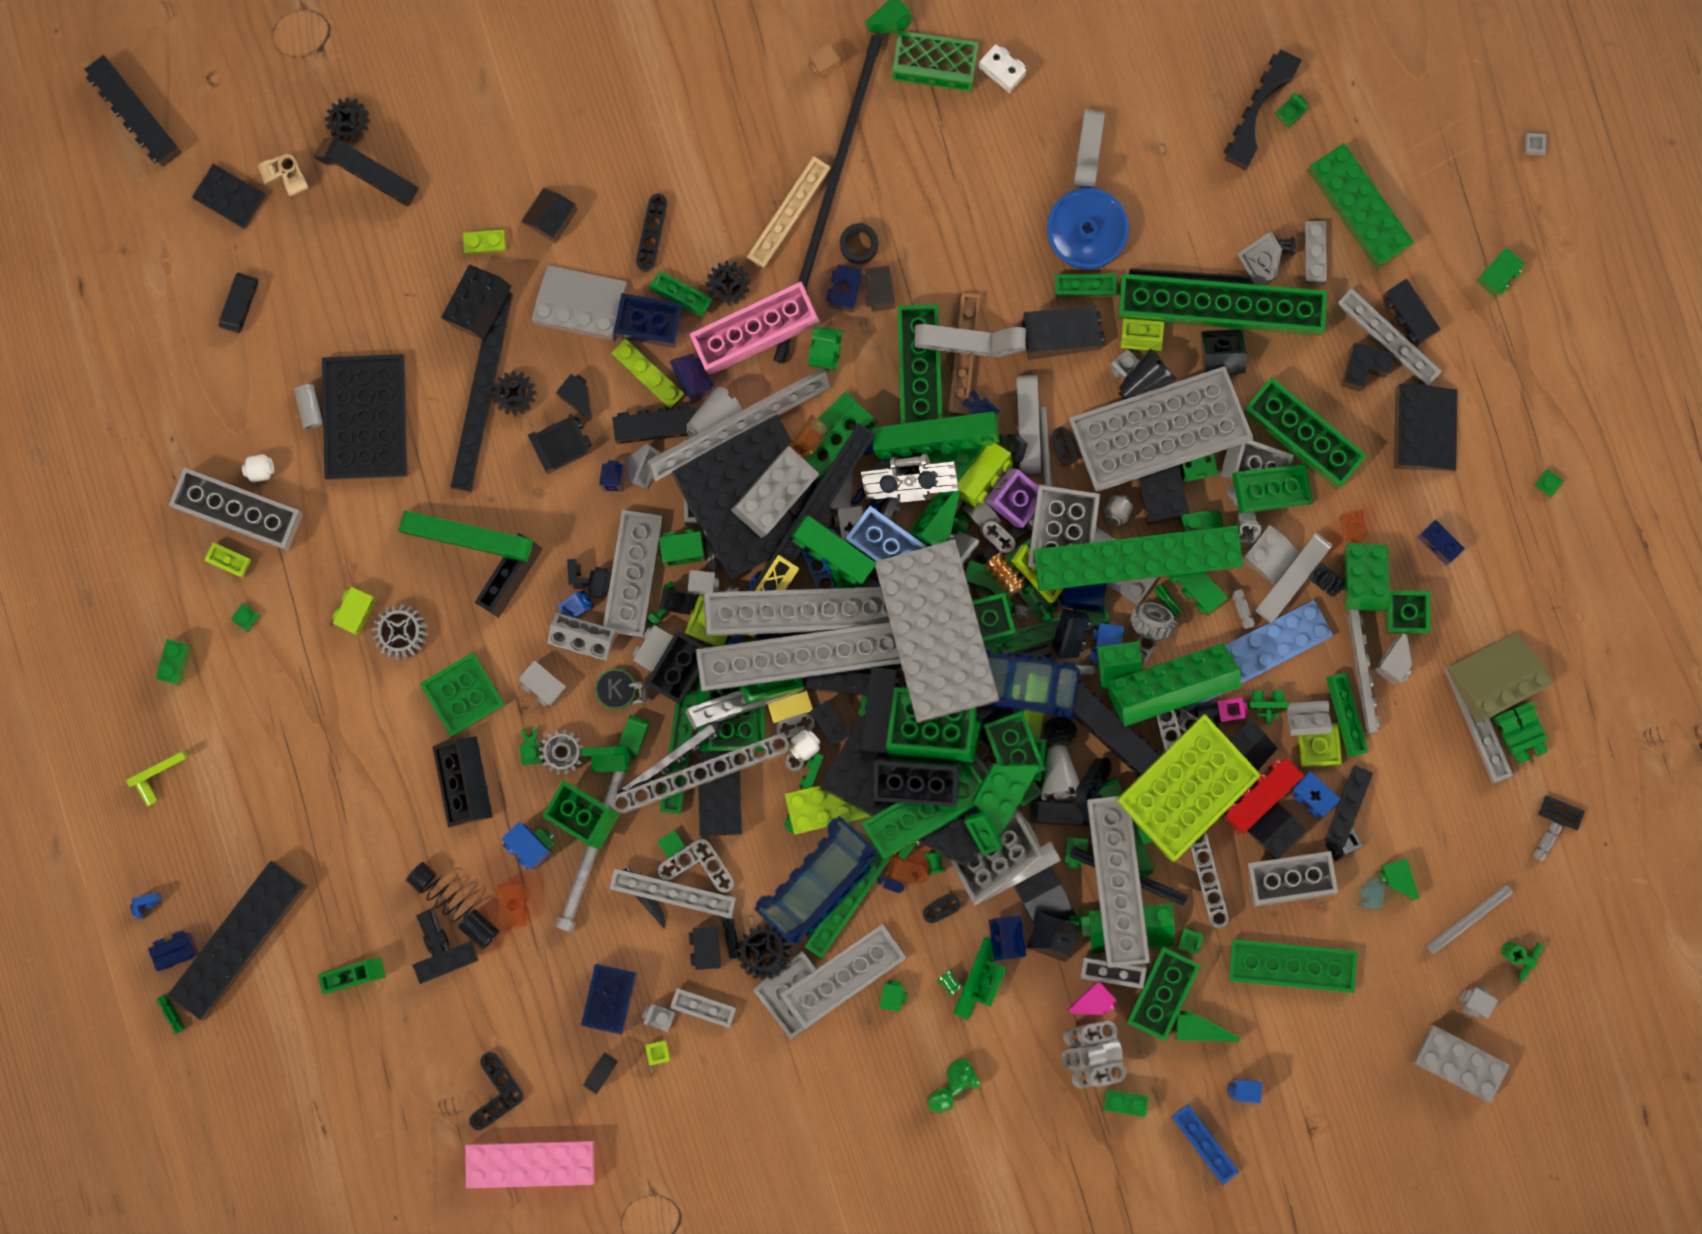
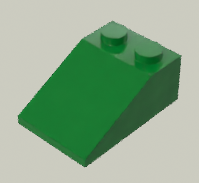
M960 489L957 491L938 492L907 533L927 547L948 542L947 539L951 535Z

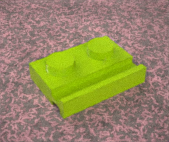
M1123 318L1120 349L1147 351L1151 348L1154 352H1162L1164 322Z

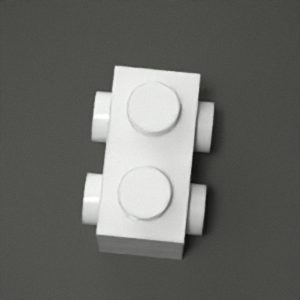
M995 44L980 61L979 68L1010 93L1026 75L1025 65L1020 60H1014L1010 57V53L1006 48Z

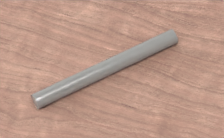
M1039 407L1044 486L1052 487L1046 407Z

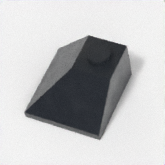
M1040 912L1026 948L1066 962L1075 944L1079 926Z

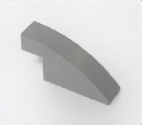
M1050 842L1040 847L1044 856L1042 859L984 900H988L1061 861L1052 843Z

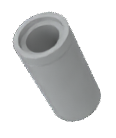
M307 384L294 388L303 429H314L322 426L323 420L314 385Z

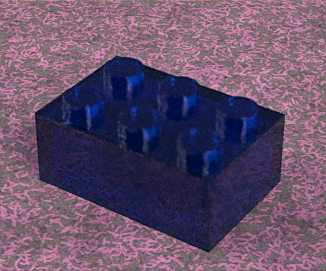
M621 293L614 335L616 338L676 348L683 306L680 303Z
M595 963L581 1026L623 1035L638 973Z

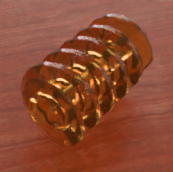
M1000 551L985 564L988 565L985 571H993L990 576L992 579L999 577L996 584L1004 583L1001 590L1003 592L1009 590L1007 597L1010 598L1027 583L1022 584L1025 579L1024 576L1017 578L1019 570L1011 571L1014 564L1006 565L1009 558L1001 559L1004 552Z

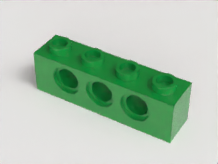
M857 402L845 410V415L840 420L835 421L827 435H823L818 440L817 446L813 450L808 451L803 457L819 473L816 478L820 481L852 433L853 429L848 430L850 423L856 422V425L860 423L869 430H872L878 423ZM842 437V442L839 445H835V440ZM828 452L827 459L821 461L822 454Z

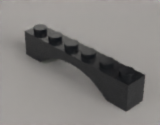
M1282 49L1279 50L1277 55L1273 53L1268 65H1271L1269 72L1264 71L1259 81L1262 83L1260 90L1255 89L1250 99L1254 102L1251 108L1246 107L1242 118L1245 119L1242 126L1237 125L1233 136H1235L1233 143L1228 142L1223 152L1227 154L1224 161L1245 171L1247 170L1257 150L1255 123L1258 111L1273 92L1291 83L1302 59Z

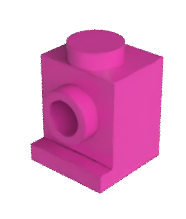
M1242 698L1217 702L1219 723L1243 720L1246 718L1245 715L1248 714L1247 703L1243 702ZM1229 707H1233L1235 709V714H1229Z

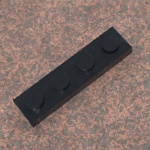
M1353 765L1324 840L1342 848L1345 847L1372 778V772Z

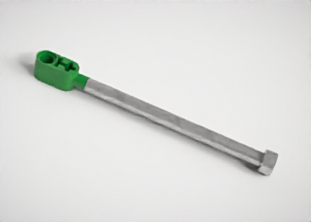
M633 715L629 716L618 745L627 746L628 768L632 757H638L650 721ZM627 771L613 773L603 803L613 808L612 800L618 794L617 791L621 789ZM587 845L561 917H556L554 927L573 933L576 926L573 919L599 849Z

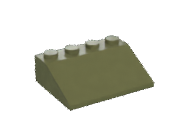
M1517 632L1447 668L1475 723L1482 722L1554 684L1543 663Z

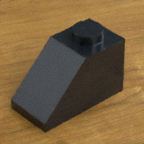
M570 374L556 394L590 421L592 419L589 389L586 385L587 381L580 375L575 377Z

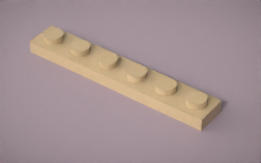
M816 157L812 158L748 254L747 259L763 269L766 268L831 170L830 166Z

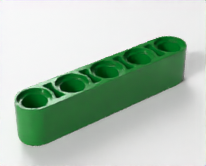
M1116 778L1105 782L1099 791L1101 798L1116 797L1123 794ZM1132 819L1138 871L1140 875L1145 877L1154 873V869L1135 822Z

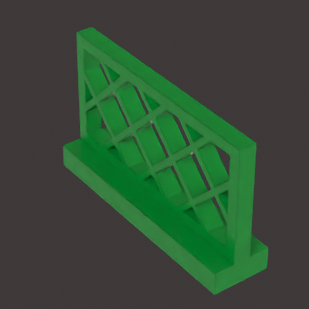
M900 31L898 33L891 80L971 92L979 42ZM902 38H909L914 44L906 49L901 43ZM925 41H929L934 45L927 52L920 45ZM944 44H950L954 50L945 54L940 47ZM918 47L922 55L914 59L909 52ZM964 47L974 48L973 53L968 57H965L960 50ZM938 50L943 57L934 62L929 55ZM958 53L963 60L954 65L949 57ZM905 54L911 60L907 65L898 64L899 58ZM926 57L931 65L927 68H922L918 62ZM946 60L951 68L943 71L937 65ZM966 63L971 69L970 74H963L958 68Z

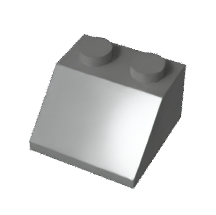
M1269 525L1242 561L1271 584L1275 585L1299 555V552L1285 536Z
M1403 633L1396 637L1373 670L1393 685L1406 681L1412 672L1409 670L1412 666L1407 635Z

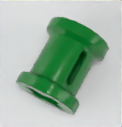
M934 852L924 855L928 863V875L946 872L942 865V854Z
M951 969L936 980L946 989L948 997L963 987V984H959L952 975L953 971Z

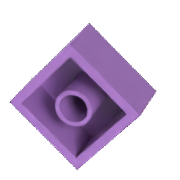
M1009 469L986 498L985 502L1012 526L1023 528L1035 513L1038 486L1019 469Z

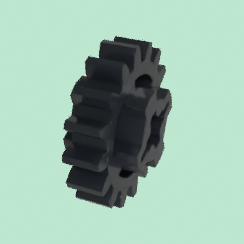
M346 97L345 102L338 99V105L332 103L333 109H327V113L330 116L325 117L326 122L329 123L326 127L328 130H331L330 134L333 137L337 135L339 140H342L344 137L346 143H349L350 138L357 141V135L363 137L362 131H368L365 123H370V119L366 117L369 115V112L364 110L365 106L363 103L358 105L357 99H354L353 102L350 101L349 97ZM342 115L351 119L352 124L345 121ZM361 117L360 124L358 126L357 120Z
M726 261L725 266H722L719 262L718 269L711 268L713 275L707 274V278L711 281L706 282V287H711L708 290V294H714V301L719 298L720 305L727 301L728 306H731V301L739 304V297L745 299L744 292L750 291L746 287V285L750 284V280L745 279L749 275L748 272L742 273L744 270L743 266L737 268L735 261L732 266ZM731 271L737 273L740 276V278L735 277L733 274H731ZM724 272L720 278H716L720 273ZM727 276H729V280L731 282L729 291L725 284ZM737 288H740V290H739L736 294L733 295V292H734ZM721 289L725 293V296L720 294L717 290Z
M512 371V376L504 373V379L497 378L500 382L499 385L493 384V387L497 389V391L492 392V395L497 397L493 400L494 403H500L498 409L501 411L505 408L506 415L510 411L513 412L514 416H517V411L525 414V408L532 409L529 405L530 402H536L532 398V396L537 395V392L532 390L536 387L535 384H529L531 378L528 376L524 379L523 372L519 376L516 375L515 371ZM510 381H518L516 384L509 383ZM504 388V390H505V396H504L503 399H502V398H501V391H502V389ZM526 388H527V389H528V396H527V398L525 399V397H524V391H525ZM512 390L515 392L517 391L519 395L515 397L514 395L512 396L510 392ZM513 403L520 404L519 406H511Z

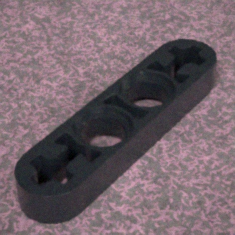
M654 194L649 199L636 258L637 267L642 272H649L655 266L668 204L666 197L662 194ZM658 199H661V203H663V205L659 206V214H656L655 204H653V202H657ZM657 218L660 221L657 228H650L648 225L650 219ZM647 238H653L656 241L652 248H647L644 245V241ZM645 252H648V260L649 262H651V264H647L646 267H643V264L640 261L645 260Z

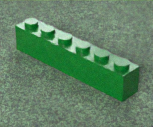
M994 411L873 428V432L876 434L873 438L874 452L881 459H891L893 456L900 455L908 457L915 453L930 454L938 450L951 451L953 448L960 447L969 449L975 445L990 446L999 442L998 418Z

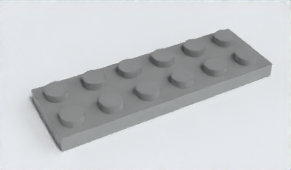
M622 510L603 622L604 627L616 630L615 634L640 638L644 636L663 516Z
M882 924L783 992L780 997L804 1030L905 960L906 957Z

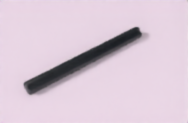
M1135 268L1129 269L1128 273L1131 275L1250 284V276Z
M1073 847L1070 853L1071 858L1095 868L1093 854ZM1139 874L1140 887L1179 905H1185L1188 898L1186 894Z

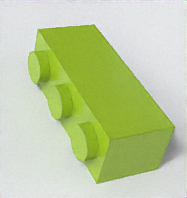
M996 443L986 446L959 480V498L975 508L980 503H984L989 491L999 483L1000 477L1004 472L1011 469L1013 464L1011 453Z

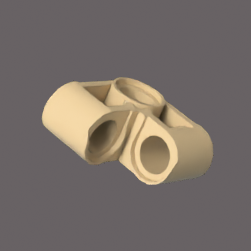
M285 154L258 165L264 185L282 179L289 196L309 189L299 163L292 155ZM287 161H293L291 169H284V164Z

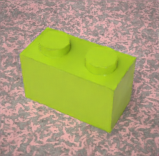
M350 587L349 590L344 592L341 599L343 603L340 609L337 608L332 619L334 620V625L358 636L376 599L356 588Z

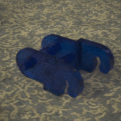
M880 877L878 880L879 885L884 881L883 888L901 893L904 890L902 883L890 878Z

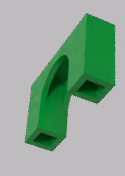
M969 561L965 575L967 584L985 588L994 595L1005 593L1011 612L1014 604L1011 596L1013 591L1017 592L1020 580H1017V574ZM996 639L985 642L986 653L995 655L996 651L1000 652L1003 640Z

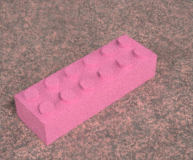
M799 282L691 333L690 337L706 372L711 376L821 324L804 285L802 282Z
M594 1140L465 1145L466 1188L593 1185L595 1183Z

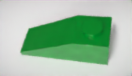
M379 957L318 974L322 994L324 995L386 978L382 958Z
M1181 1011V1015H1177L1175 1020V1040L1240 1042V1037L1199 1015H1193V1011Z

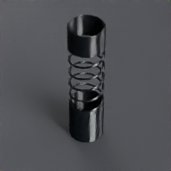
M424 862L418 864L408 875L406 882L418 891L419 894L430 889L426 897L427 901L439 895L434 908H439L448 901L442 915H447L456 908L450 921L456 922L463 917L458 929L477 944L481 950L485 949L498 935L500 930L487 920L483 914L478 912L477 909L472 910L473 906L452 921L465 899H462L454 908L444 913L451 900L457 894V891L443 903L436 906L449 884L435 896L428 899L441 877L426 888L437 873Z

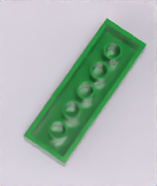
M1345 143L1310 165L1307 171L1376 270L1413 245L1414 241Z
M939 305L897 306L901 424L941 419L940 351L915 347V325L928 324L939 326Z
M1272 377L1243 410L1246 416L1337 490L1342 487L1367 456V454Z
M1221 643L1108 681L1107 684L1109 699L1124 726L1240 688L1241 677L1238 665L1225 644Z

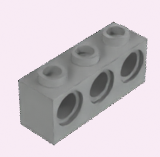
M556 613L550 626L547 644L607 661L612 650L616 630Z

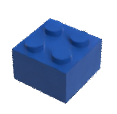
M520 821L502 838L505 842L502 846L510 854H516L519 857L517 861L527 870L529 868L535 870L553 853Z

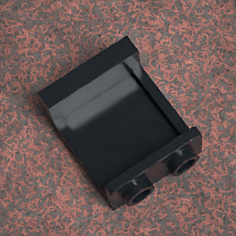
M572 414L568 415V418L538 433L534 431L527 435L547 474L591 453L589 447L592 444L587 435H582L580 429L583 426L579 418H574Z

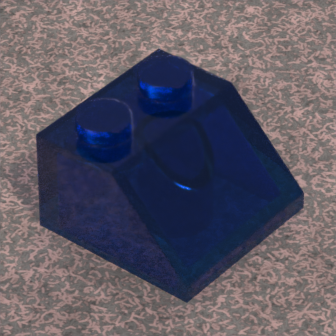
M690 354L670 361L671 367L691 404L710 395L712 392L711 387L714 384L709 375L705 376L702 369L704 366L699 357L695 359L694 355Z

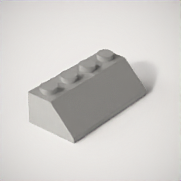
M1331 851L1248 863L1249 889L1253 907L1333 896L1338 893Z

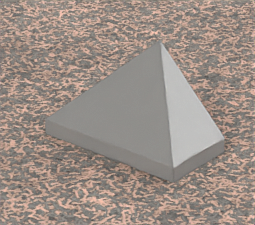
M645 444L628 457L625 462L630 482L647 490L652 478L647 461L662 452Z

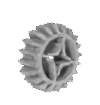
M393 604L391 612L387 607L384 608L385 616L382 613H378V616L382 618L381 621L374 620V623L379 626L378 628H372L373 632H378L377 635L372 636V639L380 640L375 646L377 648L383 646L380 652L384 654L388 651L387 657L389 658L395 653V659L399 660L402 653L403 658L408 659L407 652L415 656L416 654L413 649L416 648L421 651L422 648L418 645L419 642L426 643L421 636H428V632L422 631V629L428 626L426 623L420 624L425 618L423 616L416 618L419 615L418 610L413 611L411 614L413 607L410 605L405 611L404 604H400L399 610ZM400 615L408 616L406 620L398 624L390 620ZM412 622H414L416 627L414 639L409 635V628ZM386 624L391 629V634L388 637L389 640L387 642L384 638V629ZM393 625L399 629H402L404 627V630L402 631H404V635H406L407 638L399 634L396 636L397 632H395L396 629L393 627ZM400 640H405L409 643V645L403 648L391 647Z

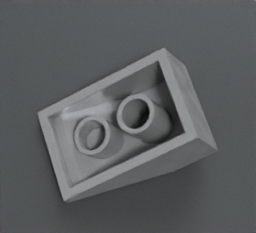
M1249 441L1227 449L1220 477L1233 481L1232 473L1288 466L1292 464L1294 455L1255 441Z

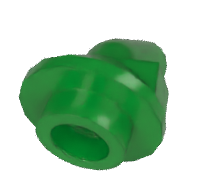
M959 513L954 517L952 529L957 533H965L970 527V518L966 514Z

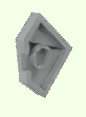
M1272 232L1267 233L1237 254L1255 285L1264 286L1277 277L1282 248Z

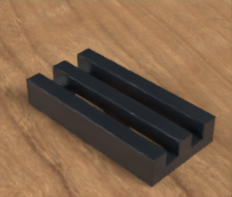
M1544 796V801L1541 804L1538 815L1577 831L1585 811L1549 796ZM1548 802L1553 803L1555 805L1578 813L1579 815L1578 817L1573 816L1571 814L1548 806L1547 804ZM1545 810L1551 811L1553 813L1576 821V823L1572 824L1570 822L1545 813Z

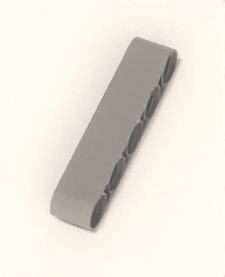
M1016 375L1018 435L1028 443L1023 462H1019V470L1023 474H1041L1037 375Z
M1316 532L1255 612L1272 624L1326 555L1332 544Z

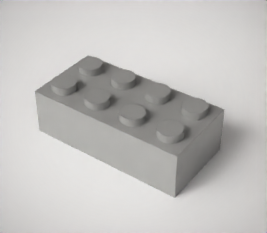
M788 446L776 457L731 511L762 538L770 532L816 479L819 473Z
M1430 1025L1411 1063L1491 1103L1509 1067L1507 1063L1434 1025Z

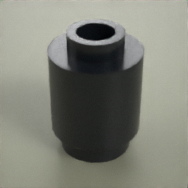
M595 567V570L590 571L589 596L605 598L609 590L611 574L607 573L608 569Z

